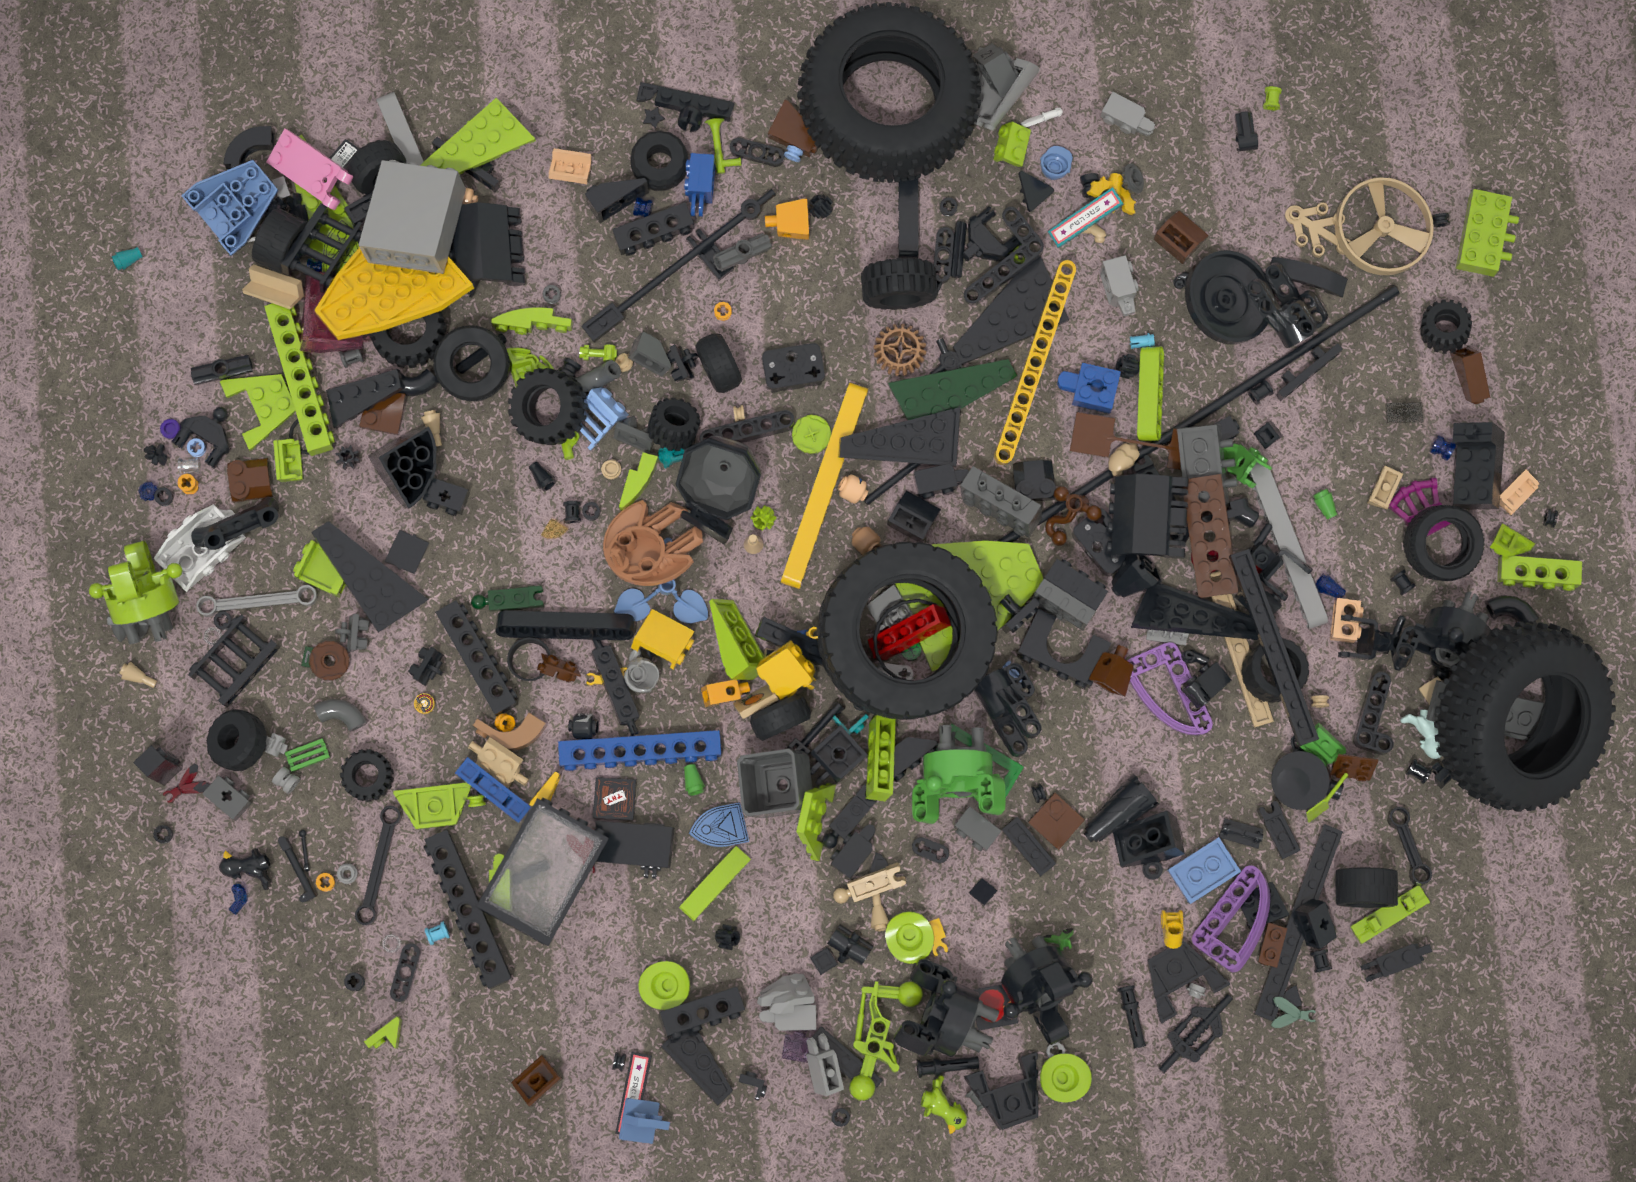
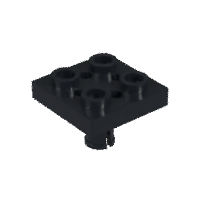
M1010 594L1006 595L999 603L1011 614V619L1001 629L1005 633L1017 631L1024 624L1022 621L1024 618L1028 620L1039 610L1037 606L1040 602L1033 598L1024 607H1020Z

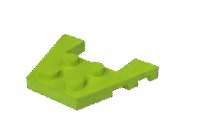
M282 374L220 381L227 398L247 391L261 426L242 434L249 451L253 450L271 432L296 412L291 394Z
M827 783L826 786L821 785L819 789L808 790L804 795L796 832L802 844L807 845L806 851L812 854L810 859L820 862L823 843L817 841V836L822 831L821 818L826 812L825 801L833 802L836 784Z

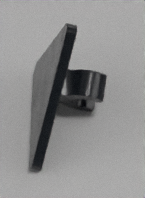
M1024 171L1018 173L1022 187L1020 193H1023L1025 198L1022 202L1026 203L1027 210L1031 212L1054 192V188Z

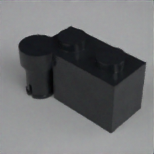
M1217 662L1212 665L1208 663L1198 670L1200 674L1197 677L1195 675L1190 677L1186 681L1187 686L1182 689L1196 708L1203 707L1232 681Z

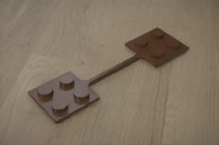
M1076 412L1070 451L1109 458L1110 447L1113 441L1129 442L1166 449L1169 454L1166 468L1181 470L1177 429H1173L1169 445H1158L1116 437L1113 434L1115 418Z

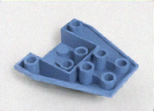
M251 160L195 183L181 196L193 211L203 218L217 235L221 245L232 256L247 243L279 190L257 163Z

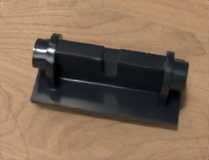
M1224 818L1219 838L1259 849L1260 842L1263 839V829Z

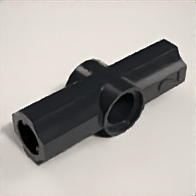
M248 354L227 360L217 359L213 363L193 367L190 372L194 385H200L253 372V366ZM222 366H225L226 371L222 374H218V369Z

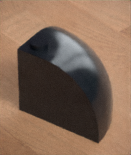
M424 426L391 441L368 455V458L396 500L403 507L409 509L425 495L434 478L437 466V448L429 426Z

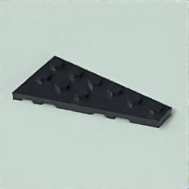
M329 521L311 532L378 633L429 600Z

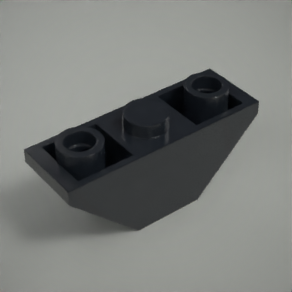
M907 737L896 745L894 750L893 780L898 782L905 776L904 771L908 768L913 770L921 764L920 759L925 754L937 751L935 748L938 746L937 741Z

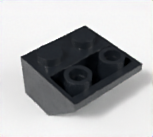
M906 490L889 517L887 525L913 540L923 543L941 509Z

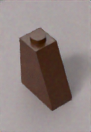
M785 99L768 131V138L786 147L788 145L795 146L801 149L803 155L809 158L812 153L816 154L819 149L815 146V141L811 139L812 136H809L807 132L809 127H805L802 116Z
M1468 346L1460 350L1457 349L1454 353L1450 352L1465 399L1473 404H1480L1484 402V399L1491 398L1481 352Z

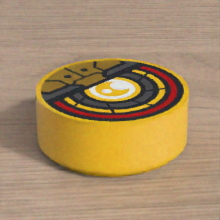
M423 693L415 698L414 707L419 713L428 714L433 711L435 701L432 696Z

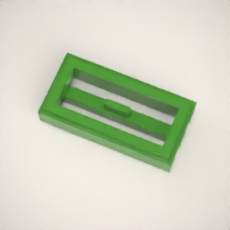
M323 738L285 752L291 772L330 758ZM318 745L322 746L321 748L291 758V755L297 754L299 752L305 751ZM321 752L325 754L294 766V762Z

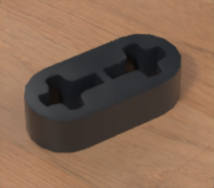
M917 838L912 844L914 854L932 862L941 864L946 862L949 857V851L945 846L926 838ZM923 841L925 842L924 846L930 848V850L918 852V847L915 844H920ZM943 849V854L946 856L945 858L941 857L940 860L936 859V854L931 853L932 850L939 851Z

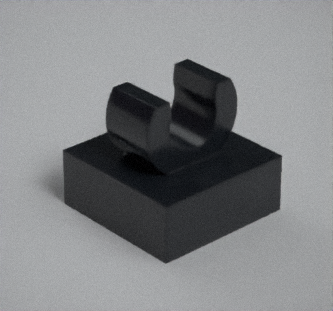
M1437 762L1431 768L1433 769L1432 772L1436 775L1434 777L1435 784L1442 789L1452 778L1448 772L1449 769L1443 768Z

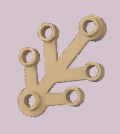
M1319 203L1317 207L1302 209L1296 205L1290 206L1285 212V219L1294 227L1295 243L1298 247H1304L1308 242V237L1303 234V225L1308 228L1314 257L1319 258L1325 252L1324 247L1320 245L1318 235L1336 245L1338 253L1345 255L1338 244L1336 235L1323 228L1335 225L1336 214L1334 217L1315 221L1307 218L1316 214L1324 216L1328 211L1326 203ZM1319 207H1324L1325 211L1321 212ZM1292 212H1297L1298 217H1293ZM1342 214V224H1343L1344 221H1345V216ZM1303 238L1305 243H1300L1298 239ZM1345 238L1347 243L1351 242V240ZM1319 248L1322 251V253H1316L1315 249Z

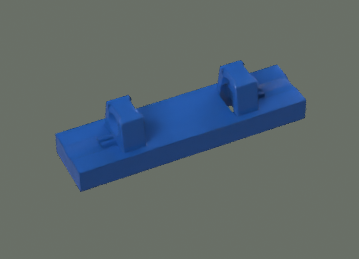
M468 757L455 772L458 777L517 823L522 820L531 808V806Z

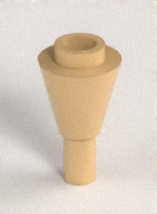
M435 410L424 412V416L421 417L425 426H429L436 447L442 446L439 435L440 413H436Z
M752 534L744 540V549L750 554H757L763 549V540L761 537Z
M131 661L129 664L124 663L119 673L122 675V680L144 683L152 688L157 683L156 680L146 676Z
M879 893L872 896L874 907L872 909L870 928L875 929L876 932L885 931L889 923L885 910L881 905Z

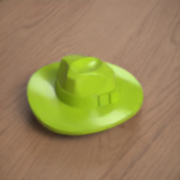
M910 911L902 912L894 916L886 927L887 946L893 956L901 962L909 964L918 963L919 960L925 959L930 954L933 948L934 934L929 921L921 914Z
M670 961L655 963L642 973L638 984L639 993L643 1001L655 1009L667 1010L679 1006L689 995V976L686 970L677 963Z
M1057 1054L1047 1059L1042 1066L1040 1073L1041 1087L1044 1093L1054 1101L1064 1103L1076 1101L1082 1098L1091 1086L1092 1077L1088 1065L1075 1055Z

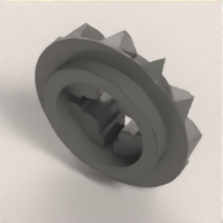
M1127 164L1122 168V182L1125 183V188L1129 190L1130 194H1139L1144 187L1143 175L1136 165Z

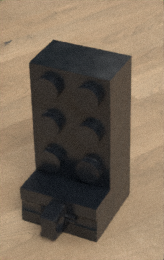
M1493 422L1454 423L1452 442L1457 445L1453 505L1465 510L1499 509L1505 432Z

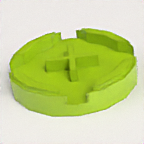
M807 415L797 420L793 426L792 438L793 443L800 451L816 454L828 446L831 430L826 420L816 415Z

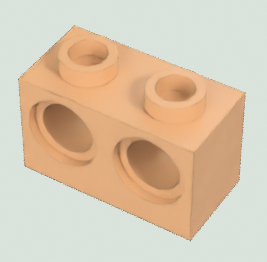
M1337 598L1334 600L1330 640L1354 643L1361 636V627L1359 623L1341 621V615H1346L1344 607H1350L1353 611V617L1362 618L1363 607H1361V601ZM1342 626L1349 627L1351 634H1343Z

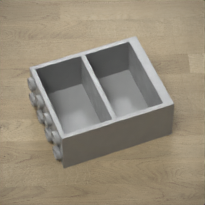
M382 160L358 245L368 263L444 274L466 191L458 171L452 168L440 169L432 165L419 166L411 162L405 164L399 163L396 160Z

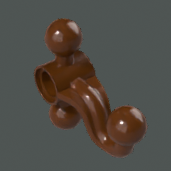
M1059 486L1054 490V498L1060 502L1066 501V507L1069 511L1066 516H1053L1049 518L1045 525V531L1056 546H1062L1066 543L1067 536L1063 531L1055 532L1053 530L1054 524H1068L1072 522L1077 513L1082 512L1086 513L1089 520L1096 521L1101 517L1102 511L1096 505L1089 506V500L1086 496L1070 495L1066 487ZM1077 499L1080 500L1079 508H1076L1075 501Z

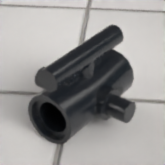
M841 924L827 943L839 951L838 961L840 963H845L846 959L850 958L861 966L874 945L860 937L862 933L859 930L852 932Z

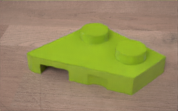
M1502 523L1490 548L1495 553L1509 558L1531 551L1535 543Z

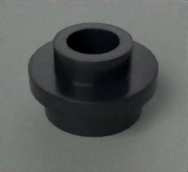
M1160 862L1148 863L1143 865L1142 872L1147 879L1155 880L1162 875L1163 867ZM1150 866H1154L1156 868V872L1154 874L1149 872Z

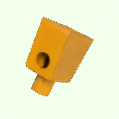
M807 199L776 205V215L765 216V227H777L778 237L808 240Z
M730 680L705 685L701 688L705 707L738 701L741 699V695L750 694L748 682L738 684L737 680ZM726 689L731 691L730 695L726 693Z

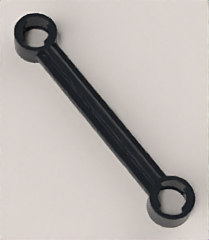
M387 806L380 813V819L383 823L363 905L355 912L356 921L364 926L372 925L376 921L377 913L374 907L394 827L402 819L400 810L394 806ZM389 809H393L398 813V818L394 823H388L385 820L384 813ZM363 908H368L373 912L371 921L367 923L360 919L359 912Z

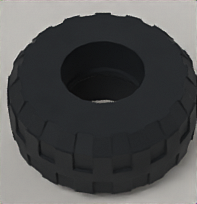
M655 131L649 132L637 140L632 148L630 164L635 178H645L649 189L666 191L676 187L683 181L687 173L686 161L689 157L681 139L670 132ZM656 153H665L671 158L670 163L660 169L653 168L649 165L648 161Z
M376 140L361 147L354 153L348 163V174L353 176L352 184L360 193L368 195L374 191L382 160H396L399 163L407 164L405 156L395 143L387 140Z
M713 333L698 340L695 345L697 354L716 392L725 393L738 387L742 382V377L723 336Z
M798 693L752 714L750 724L756 737L764 741L809 720L811 711L805 698Z
M232 709L222 713V715L215 719L213 725L209 728L206 740L208 754L214 763L231 771H244L256 764L263 755V751L266 748L267 733L263 722L257 716L244 710ZM239 735L238 741L234 746L235 740Z

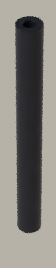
M909 463L864 499V502L867 505L871 504L921 464Z

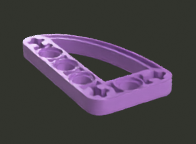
M1168 642L1127 660L1136 665L1140 663L1138 659L1142 658V664L1146 669L1140 666L1136 669V673L1132 671L1130 684L1145 706L1160 721L1186 735H1203L1211 730L1213 723L1205 705L1200 707L1197 712L1191 711L1189 708L1191 701L1181 691V684L1186 683L1191 674L1185 662H1183L1176 644ZM1166 647L1174 649L1172 653L1174 659L1176 657L1179 658V660L1172 662L1170 665L1168 661L1172 660L1170 655L1164 654ZM1147 655H1154L1157 659L1156 664H1147L1145 660ZM1165 664L1193 726L1179 723L1167 715L1152 700L1137 676ZM1174 665L1182 666L1183 673L1181 675H1175L1172 672ZM1202 711L1205 714L1201 716L1202 720L1208 722L1206 730L1203 727L1199 728V718L1194 719L1193 717L1199 715Z
M1255 866L1245 867L1192 936L1193 944L1200 951L1230 972H1238L1242 969L1254 951L1267 921L1270 907V890L1266 878ZM1250 873V874H1254L1255 877H1254V878H1251V877L1249 878L1247 875ZM1242 881H1244L1245 883L1247 882L1249 886L1246 887V885L1242 883ZM1259 885L1260 902L1255 922L1244 945L1236 953L1219 941L1217 937L1256 886ZM1236 888H1244V893L1241 896H1234ZM1230 903L1232 905L1231 910L1227 913L1222 912V906ZM1214 919H1218V927L1214 929L1210 928V922ZM1205 929H1207L1212 934L1209 935L1208 933H1206ZM1201 937L1205 938L1206 941L1203 943L1199 942L1198 939ZM1221 946L1222 953L1214 956L1212 953L1213 949ZM1226 956H1228L1232 960H1236V965L1230 964V962L1227 959H1225Z

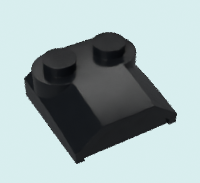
M1035 460L1013 464L1014 486L1017 492L1033 501L1056 500L1054 498L1056 486L1054 483L1052 461Z

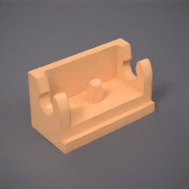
M1523 471L1500 495V506L1512 515L1538 488L1539 482L1529 471Z

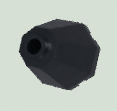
M1128 555L1111 581L1113 586L1111 589L1116 596H1122L1123 598L1150 589L1163 581L1159 570L1156 567L1153 569L1151 566L1153 562L1146 555Z

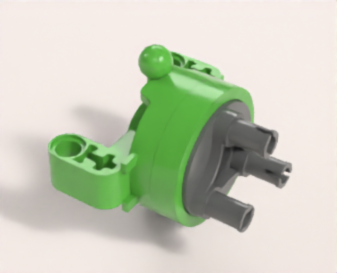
M940 725L938 751L927 753L923 756V779L917 780L919 784L912 791V814L914 820L934 824L939 818V798L945 797L965 798L973 796L979 802V809L982 812L1001 815L1006 806L1005 781L1000 777V774H993L992 754L986 752V746H984V728H971L972 746L958 747L955 746L956 733L951 731L952 726Z

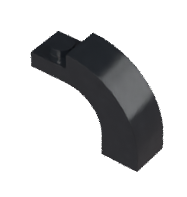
M253 127L236 136L229 144L224 156L223 164L226 169L243 164L246 158L256 151L273 150L274 130L272 127Z

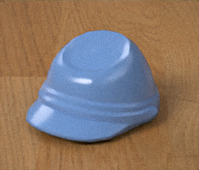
M1061 146L1050 147L1040 158L1043 174L1051 180L1063 178L1071 171L1073 157L1069 150Z

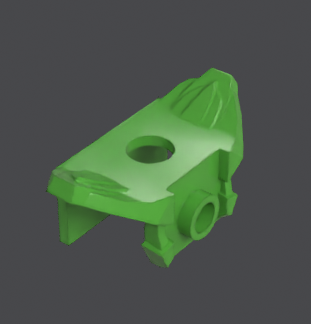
M1233 444V447L1223 448L1225 460L1235 459L1236 466L1227 467V471L1237 475L1236 479L1245 485L1247 484L1250 488L1256 486V483L1248 476L1256 462L1269 470L1272 469L1267 463L1269 460L1253 447L1248 449L1241 444ZM1245 458L1243 465L1239 467L1240 461Z

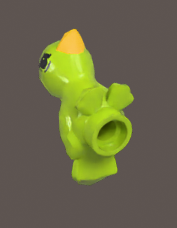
M939 1075L932 1081V1091H924L921 1107H925L924 1117L932 1113L945 1119L949 1134H952L955 1130H959L966 1125L967 1116L960 1104L957 1105L954 1102L953 1106H950L941 1087L944 1076Z

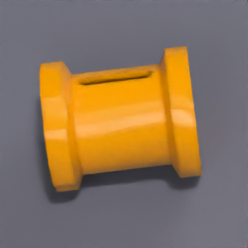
M183 474L179 477L178 487L185 494H194L198 491L199 483L192 475ZM187 481L190 482L191 487H187L185 483Z

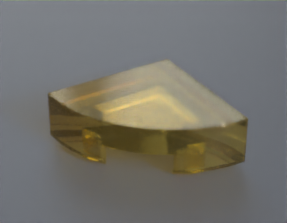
M550 519L541 536L547 539L559 538V536H563L568 531V528Z

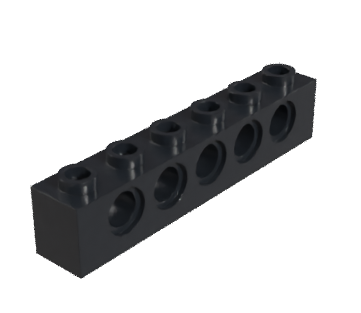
M457 600L436 611L435 613L495 716L497 717L499 714L505 713L517 706L515 700L518 697L513 688L510 690L505 684L508 682L503 671L499 673L495 666L498 663L493 654L489 656L485 649L488 648V645L483 637L479 639L475 633L478 631V628L473 620L468 621L466 617L468 611L464 604L459 605ZM457 619L464 621L463 626L460 628H454L453 626ZM467 636L473 637V643L470 645L463 644V640ZM477 653L483 654V660L480 662L473 661V657ZM492 670L493 677L488 680L484 679V672ZM497 687L503 688V694L499 697L493 695V691Z

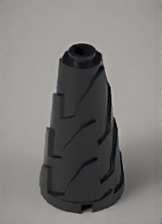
M1133 773L1103 805L1100 811L1085 825L1084 829L1086 832L1083 834L1090 842H1101L1113 832L1135 821L1149 810L1156 808L1159 803Z

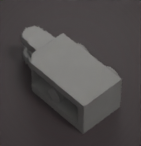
M1112 92L1100 116L1106 124H1115L1120 127L1122 132L1134 135L1138 132L1142 135L1150 136L1155 129L1154 122L1144 117V107Z
M812 1003L795 1005L793 1013L775 1014L769 1012V1010H762L759 1018L762 1022L775 1023V1027L779 1031L816 1030V1005H812Z
M823 1033L818 1036L820 1049H818L813 1037L807 1040L809 1053H806L814 1092L829 1096L844 1090L837 1055L833 1049H830L828 1039Z

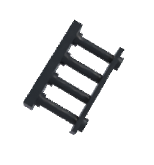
M320 203L281 262L282 273L290 276L292 271L298 270L320 281V292L324 293L355 244L360 241L363 230L362 223L358 222L353 229L330 218L328 207ZM327 224L349 235V237L343 244L320 233V228L322 225ZM317 239L339 250V253L335 259H332L310 248L312 240L315 241ZM308 255L328 265L329 268L325 274H322L301 264V257Z
M242 614L239 617L236 616L230 622L228 630L199 662H195L190 667L188 674L194 680L199 676L216 690L220 697L217 701L226 708L280 649V646L273 640L264 642L244 625L248 619ZM238 630L260 648L259 651L261 652L256 657L248 655L231 640ZM224 646H227L246 663L247 668L242 673H238L217 655ZM211 660L233 678V683L229 688L223 687L204 670Z

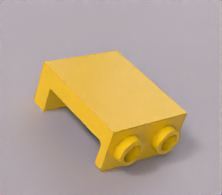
M652 609L634 637L631 648L637 652L641 647L671 662L670 668L674 670L677 664H682L686 656L684 654L685 650L691 649L695 641L692 639L694 631Z

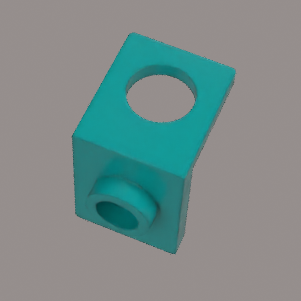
M865 714L849 730L836 716L832 720L838 727L841 725L851 735L853 732L858 734L865 727L863 723L869 716Z

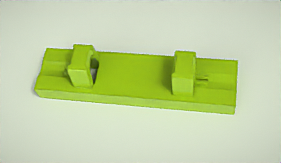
M1416 886L1398 897L1397 906L1380 908L1353 924L1350 928L1360 944H1363L1430 903L1422 888ZM1402 902H1404L1407 905V910L1403 906Z

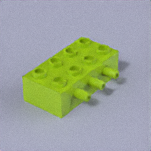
M1473 189L1468 198L1455 269L1494 277L1499 271L1501 259L1511 261L1512 253L1502 252L1504 241L1514 243L1516 238L1515 235L1506 233L1507 223L1518 224L1519 221L1518 216L1509 215L1512 197Z

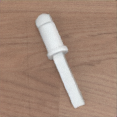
M1055 108L1045 113L1042 112V115L1024 120L1021 126L1029 127L1043 121L1046 122L1057 116L1060 117L1063 110Z

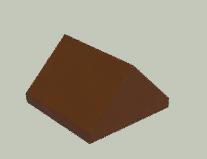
M541 1055L511 1083L527 1105L532 1107L563 1078Z

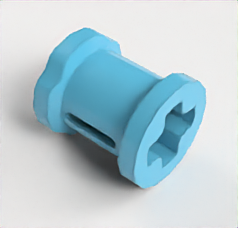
M444 921L430 929L428 927L425 928L430 945L445 937L447 939L450 938Z

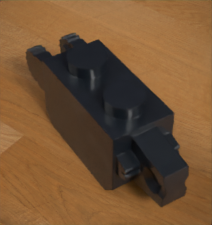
M1413 943L1372 959L1373 961L1361 965L1360 968L1361 970H1367L1372 966L1376 967L1378 973L1368 975L1365 978L1366 982L1420 964L1422 963L1421 961H1424L1423 955L1433 951L1430 944L1419 947L1417 943Z

